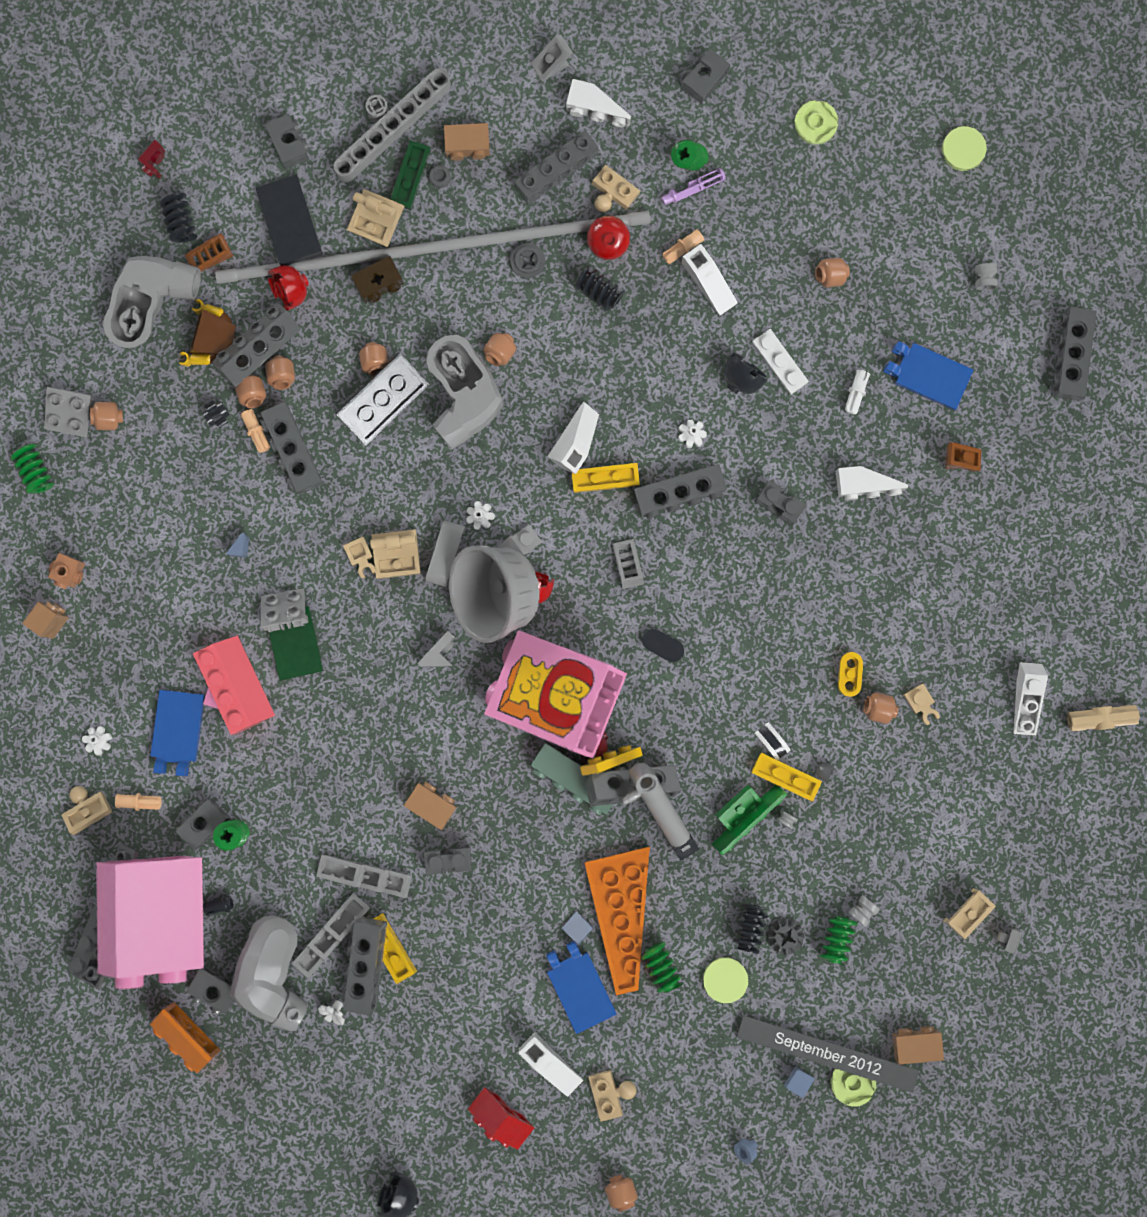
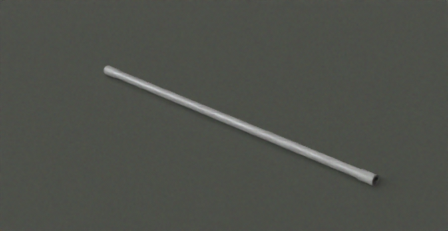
M649 210L615 216L620 218L627 226L650 224ZM596 219L312 258L288 266H292L300 272L378 261L388 256H391L393 259L588 231L590 225ZM280 264L215 271L217 284L243 279L271 276V274H268V271L279 267Z

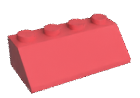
M238 636L214 643L193 653L231 735H236L275 716Z

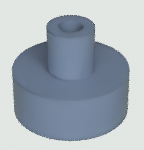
M741 1139L734 1145V1152L740 1161L750 1164L757 1157L756 1148L758 1145L754 1140Z

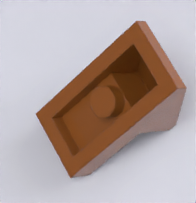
M953 442L948 443L946 447L945 469L959 468L972 472L980 471L982 449Z

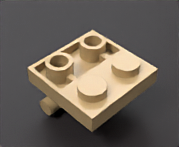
M363 189L362 194L356 192L353 196V201L358 202L347 230L388 247L404 206Z
M416 530L371 534L372 540L370 542L374 555L376 579L421 574Z

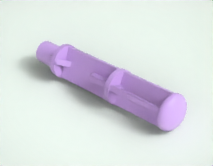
M718 168L711 173L696 178L688 183V189L679 193L670 190L669 194L661 197L663 204L676 203L681 199L724 181V171ZM716 171L718 172V175L702 182L701 178ZM720 177V181L704 187V183Z

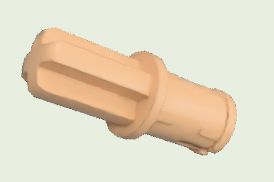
M696 229L684 239H678V243L662 254L664 260L671 264L703 242L704 238L700 231Z
M254 410L244 411L240 416L247 427V435L251 436L258 452L268 451L270 448L269 442L263 432V427L260 426L254 414Z
M141 793L136 795L117 794L115 798L116 808H135L136 811L140 809L159 810L162 805L161 797L142 796Z

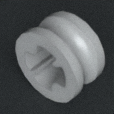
M780 810V816L776 817L775 820L793 829V823L797 822L798 819Z

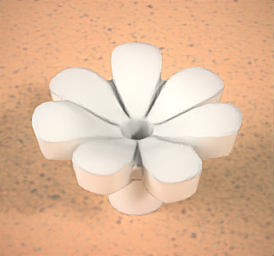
M688 420L687 426L680 425L679 431L683 434L678 436L679 441L684 442L686 440L685 446L687 448H692L693 443L700 447L703 444L701 438H706L707 436L706 431L701 430L703 423L698 422L694 424L693 420Z
M477 501L474 503L475 508L468 507L467 513L470 514L466 518L468 524L474 523L473 527L475 530H479L481 525L485 529L490 527L488 520L495 518V514L489 512L491 509L490 504L482 506V503Z
M99 726L97 730L93 727L89 728V735L82 737V741L87 743L85 750L89 753L94 750L97 756L102 754V749L109 750L111 747L107 741L111 740L112 736L110 733L104 734L105 728L103 726Z
M335 1000L332 1007L321 1005L318 1008L320 1014L326 1015L324 1018L326 1021L331 1022L333 1020L337 1025H343L345 1019L342 1018L343 1014L340 1012L343 1006L340 1001Z

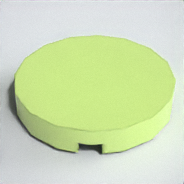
M809 101L803 104L797 111L794 121L795 130L798 136L805 142L823 144L829 141L835 134L838 126V115L834 108L826 102Z
M967 126L957 127L950 131L942 145V153L946 163L953 169L967 171L977 167L984 159L987 150L986 141L982 134L976 129Z
M723 957L716 959L706 967L703 975V984L707 994L715 1001L732 1003L739 1000L746 992L748 975L745 968L737 960Z
M835 1069L831 1077V1089L840 1102L851 1107L861 1106L872 1098L871 1096L876 1089V1081Z

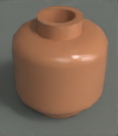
M839 257L821 260L815 269L817 282L825 288L844 285L850 274L849 266Z
M495 333L492 335L483 348L485 359L490 364L499 366L506 365L516 352V345L513 342L512 336L507 333Z
M375 342L366 344L359 352L362 371L373 377L389 362L387 349Z
M277 355L265 364L267 383L275 389H287L295 381L294 366L290 359Z
M250 374L235 387L239 403L247 408L260 406L266 398L262 379L258 376Z
M96 402L94 407H90L91 425H94L97 430H116L118 423H123L122 410H118L115 402Z
M877 692L867 696L863 707V712L870 721L887 724L892 718H896L899 710L893 696Z
M622 1174L610 1178V1184L605 1187V1193L611 1208L621 1212L635 1206L634 1202L637 1200L638 1194L633 1180L628 1177L623 1178Z

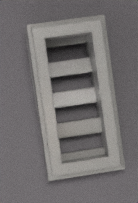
M634 539L613 543L622 588L643 585L644 580ZM627 548L632 549V551L619 554L618 551ZM634 557V560L621 562L620 560L623 558ZM636 566V569L623 571L625 567ZM638 574V576L625 579L626 576Z

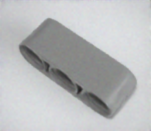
M446 520L443 521L427 571L426 582L448 587L450 570L456 555H458L462 543L461 537L465 533L466 526Z

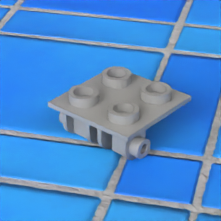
M47 387L44 429L87 438L90 407H94L95 400L91 399V395Z
M304 588L261 596V628L264 631L280 630V626L282 630H285V624L290 629L292 627L291 623L293 627L305 626V623H308V616L305 614Z

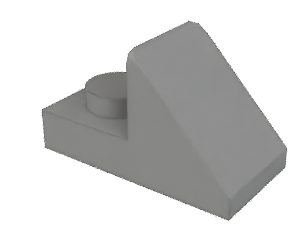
M556 35L533 60L531 65L543 82L569 66L566 60L573 52L562 35Z
M528 525L514 536H509L497 548H512L525 556L539 546L542 541L532 527Z
M447 631L417 664L420 667H452L453 665L441 653L443 651L448 653L453 648L455 637Z

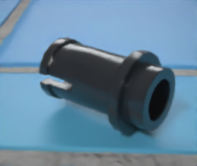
M222 895L220 899L203 903V910L207 917L223 911L227 913L230 912V909L234 908L233 899L230 895Z

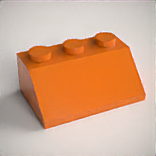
M175 1002L164 1008L150 1024L153 1027V1033L158 1038H163L169 1044V1050L175 1055L179 1054L184 1060V1065L192 1072L198 1073L221 1051Z

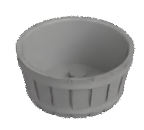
M484 545L469 546L458 553L450 570L449 593L455 616L468 635L479 642L490 643L504 638L516 629L524 627L533 619L539 604V585L531 563L523 554L508 547L497 548Z

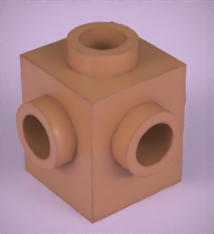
M58 553L56 560L52 561L49 566L48 572L50 574L48 578L55 580L53 584L60 588L66 589L67 586L75 588L76 584L78 585L83 578L82 571L85 563Z

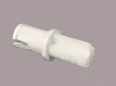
M864 370L856 371L853 385L848 390L850 394L845 407L847 413L857 414L862 397L866 395L865 388L870 377L869 372L866 373Z

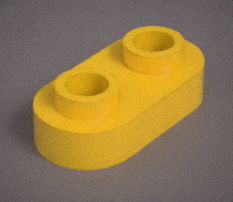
M854 652L844 654L839 662L838 690L846 697L857 695L862 685L863 660L859 654ZM849 659L854 661V667L852 668L847 666ZM848 681L853 684L851 690H847L845 687Z

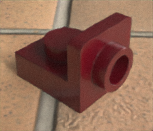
M156 140L148 146L138 158V161L142 165L140 169L149 177L154 175L159 179L161 174L153 166L161 163L166 151Z

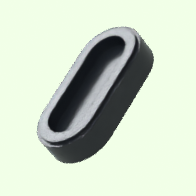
M656 629L648 630L643 635L642 643L648 651L669 662L679 661L683 657L684 647L674 638Z

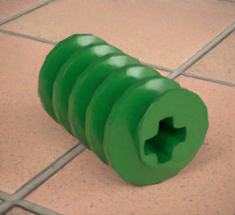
M689 140L679 141L672 148L671 152L672 161L677 167L691 171L702 168L709 158L708 151L702 144Z
M36 444L23 446L11 455V460L15 462L16 470H19V477L23 478V485L27 486L25 490L28 494L42 493L55 485L54 483H47L51 479L50 475L43 476V473L48 470L47 467H39L44 463L43 459H35L40 455L39 451L32 452L37 447Z
M237 819L223 822L215 828L213 841L221 850H233L244 845L247 841L249 828L243 821Z
M835 915V919H829V922L834 927L826 929L832 935L824 937L829 942V945H822L827 954H820V957L826 961L846 966L842 961H848L849 957L844 952L851 951V948L846 943H853L854 941L848 935L856 933L850 926L858 925V922Z
M665 941L645 950L646 953L641 957L642 960L649 959V962L645 965L646 968L653 967V970L649 973V976H657L653 984H661L657 993H666L684 984V982H678L681 979L680 974H674L677 971V967L674 965L670 966L673 958L666 957L670 953L669 950L662 949L666 945Z

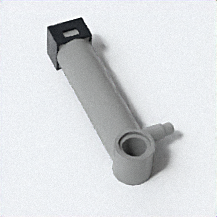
M645 763L635 764L629 771V777L636 789L622 798L624 805L642 797L680 861L700 850L651 768Z

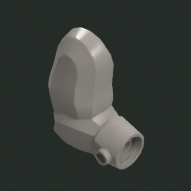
M137 256L128 258L114 285L109 308L104 316L103 327L106 336L114 344L124 348H135L144 344L152 333L155 318L161 310L164 297L170 295L171 298L194 300L197 297L201 281L200 269L180 261L171 262L160 257Z
M459 335L444 336L435 341L429 349L426 360L429 371L443 384L447 394L453 401L450 410L446 409L432 424L452 450L484 429L503 407L502 397L489 368L477 355L467 339Z
M276 915L264 916L253 924L248 940L238 958L230 996L240 1007L252 1015L269 1021V1024L293 1032L302 1021L307 1009V1002L289 989L284 990L282 986L286 980L289 962L297 947V933L293 925L285 918Z

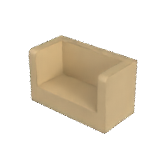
M975 888L971 890L973 895L950 919L945 918L943 920L963 939H966L996 907L983 893Z

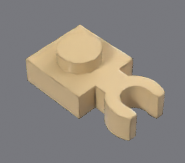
M364 537L343 545L352 566L359 564L358 573L361 578H366L363 573L365 568H370L372 573L375 574V567L368 562L369 559L373 558V555Z
M923 683L903 695L914 714L921 711V719L925 725L930 724L927 720V715L930 713L936 719L940 718L939 713L930 707L935 701Z

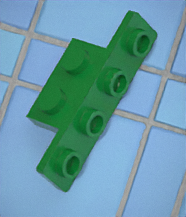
M747 784L715 814L727 830L712 843V846L721 855L730 851L742 837L746 836L759 821H762L775 806L783 801L787 793L775 784L760 798Z

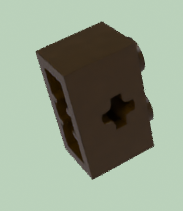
M391 256L351 275L365 303H375L382 298L381 295L387 292L390 294L395 293L404 284ZM379 278L382 284L378 285L375 279Z

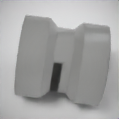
M373 95L367 99L365 107L371 121L377 123L389 112L387 102L380 95Z
M985 263L975 266V274L978 278L975 282L976 290H983L982 286H986V290H993L998 287V280L994 278L997 273V264Z
M862 895L858 900L859 904L856 907H852L848 913L867 927L871 916L876 915L880 909Z

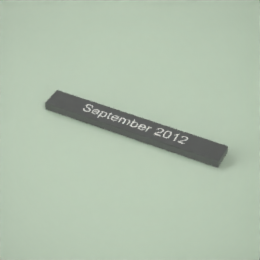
M745 1015L742 1017L737 1038L911 1093L914 1091L919 1070Z

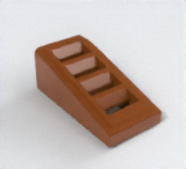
M222 233L185 254L189 265L195 267L197 265L193 257L197 255L201 263L198 266L201 272L234 256ZM219 244L223 249L221 253H219L216 247ZM212 248L216 256L212 257L208 249ZM202 252H205L208 258L206 262L201 255Z

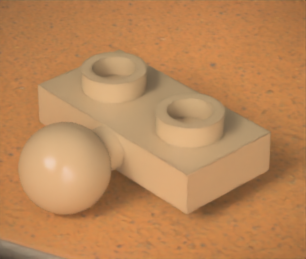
M607 165L603 167L592 181V185L604 193L597 196L594 201V206L599 212H607L611 208V200L627 210L640 194L639 189Z
M76 786L72 788L69 796L71 801L78 805L63 813L62 817L69 833L75 835L112 813V810L104 793L98 792L87 799V790L82 786Z
M611 1070L589 1075L600 1122L621 1117L623 1112L619 1097L626 1100L632 1099L637 1091L635 1084L631 1081H624L620 1084L619 1088H616Z

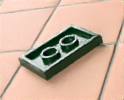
M309 606L305 607V614L308 616V623H305V626L293 627L291 623L292 627L290 629L285 624V630H282L280 626V630L269 632L279 681L324 671Z

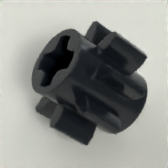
M211 400L204 405L206 411L202 414L211 427L216 424L217 427L221 428L228 423L226 417L230 414L221 401L216 404L215 401Z

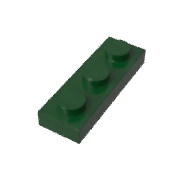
M409 141L390 199L402 204L405 209L412 210L431 152L430 146Z

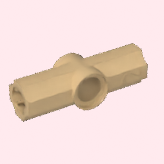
M1136 705L1104 706L1091 708V710L1067 712V722L1070 731L1113 729L1115 726L1139 724L1140 719L1139 710Z

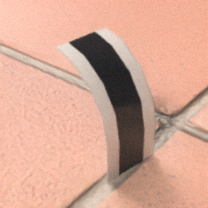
M769 722L755 732L776 760H779L790 751L785 741Z

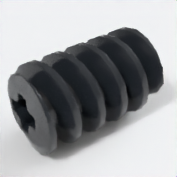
M183 192L168 195L160 201V206L163 208L162 214L165 216L164 221L168 225L166 229L170 233L169 239L175 243L191 242L198 237L196 234H190L196 228L195 226H188V224L193 222V218L186 217L191 214V210L184 209L189 205V202L182 201V199L187 197Z
M589 265L580 275L575 288L577 290L583 288L582 293L585 296L591 293L590 300L594 301L597 299L598 306L605 303V311L613 309L622 299L625 290L617 293L618 285L610 288L612 280L609 279L604 283L605 275L602 274L597 278L598 270L595 269L590 273Z
M743 903L741 906L747 909V912H740L739 915L745 918V920L737 921V924L743 928L735 930V933L740 938L733 939V942L738 944V947H735L736 949L759 954L760 950L755 945L762 944V941L757 937L764 936V932L759 928L766 927V923L761 919L768 918V914L763 910L769 909Z

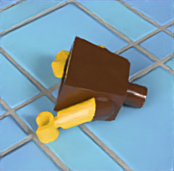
M200 299L195 301L201 307L199 309L192 308L199 315L189 351L192 355L181 352L179 355L186 356L187 359L183 363L179 362L180 365L213 364L212 361L216 359L218 353L226 350L233 344L234 339L237 338L234 336L236 326L232 324V319L222 308L209 304L205 305Z

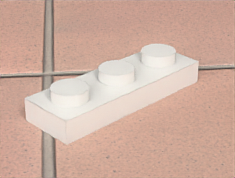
M771 329L752 341V344L789 395H792L809 382Z

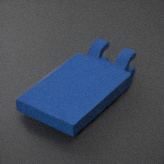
M898 341L894 345L892 353L903 357L902 362L898 366L889 361L883 372L897 378L895 385L955 411L970 380L973 369L918 344L913 343L909 348L906 344Z
M159 690L150 755L157 757L153 773L166 774L167 762L178 763L175 775L188 776L190 761L197 762L205 695Z
M572 941L567 944L572 957L560 962L555 950L547 953L546 957L553 968L548 970L547 973L575 1033L578 1034L617 1015L589 953L581 954L576 942Z

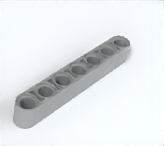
M442 68L433 70L334 162V170L338 179L342 182L352 181L450 90L451 83L448 72ZM438 79L445 80V83L442 85H437L435 82ZM425 93L430 95L429 98L425 100L419 98L422 94ZM407 108L414 109L411 114L403 113ZM390 123L398 124V126L394 129L388 128V125ZM376 137L382 138V141L378 144L372 143V140ZM359 152L366 153L365 157L360 159L356 158V155ZM345 166L350 167L347 173H340L341 168Z

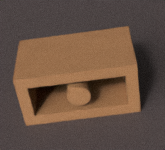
M488 123L444 125L445 153L447 158L459 161L463 160L464 157L480 160L484 159L485 156H490Z
M49 601L47 603L37 602L22 624L40 637L54 639L69 617L64 614L66 610L56 603L52 604Z
M426 781L424 784L418 783L404 804V807L442 830L457 808L454 805L455 800L445 793L443 796H440L435 792L437 788Z
M934 1026L920 1027L921 1031H912L911 1028L898 1029V1033H892L895 1061L898 1064L943 1061L944 1053L941 1032L934 1029Z

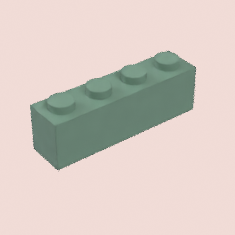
M545 743L531 765L534 768L533 773L542 779L545 776L553 780L551 784L561 791L566 788L572 792L570 797L582 803L584 800L589 803L585 780L590 774L582 776L581 765ZM608 783L610 788L615 789V787ZM613 804L591 806L589 809L598 815H601L602 812L607 815Z

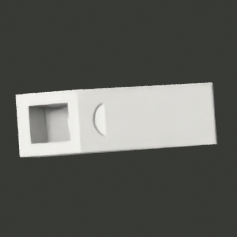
M572 79L566 111H569L575 117L589 116L596 122L610 121L617 127L630 126L631 116L595 84Z
M702 244L683 256L681 264L719 316L737 304L715 262Z
M583 402L549 453L548 458L562 469L576 474L588 456L599 414Z
M862 466L838 468L835 471L838 497H844L845 501L856 500L858 495H866L867 498L880 497V493L888 492L889 496L901 495L902 491L908 488V484Z
M1020 662L1016 684L1014 734L1036 736L1048 679L1042 664Z
M536 1032L519 1048V1054L567 1097L583 1081Z

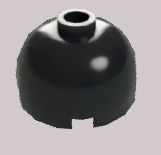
M733 352L724 367V377L729 383L727 385L728 389L735 394H738L739 391L744 394L757 392L764 386L768 378L754 364H750L745 360L742 362L744 357Z
M394 1171L390 1174L393 1178L389 1186L386 1187L384 1183L379 1193L377 1206L381 1207V1212H377V1215L380 1217H407L412 1211L416 1210L419 1204L418 1192L414 1181L408 1176Z

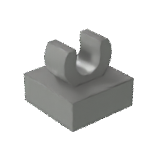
M1012 929L1009 935L999 931L997 940L1007 944L1005 951L1016 954L1023 932Z

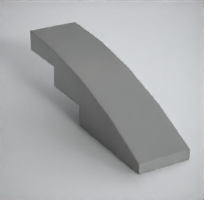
M321 854L316 875L320 878L353 887H361L380 893L384 892L402 898H407L412 875Z
M353 893L291 965L309 979L350 932L352 924L363 917L370 907Z

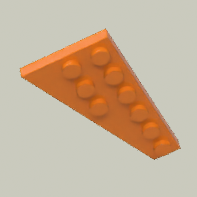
M650 846L584 862L616 995L637 991L639 987Z

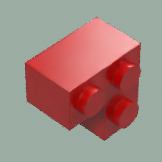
M485 1087L468 1108L474 1116L472 1120L478 1126L485 1129V1136L491 1141L498 1140L506 1148L511 1146L519 1149L535 1128L522 1113L510 1108L497 1093Z

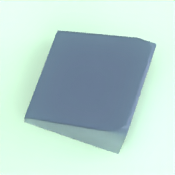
M241 533L226 555L246 558L249 546L248 535Z
M576 911L562 929L579 945L593 929V925Z
M795 1066L784 1086L803 1098L815 1078Z

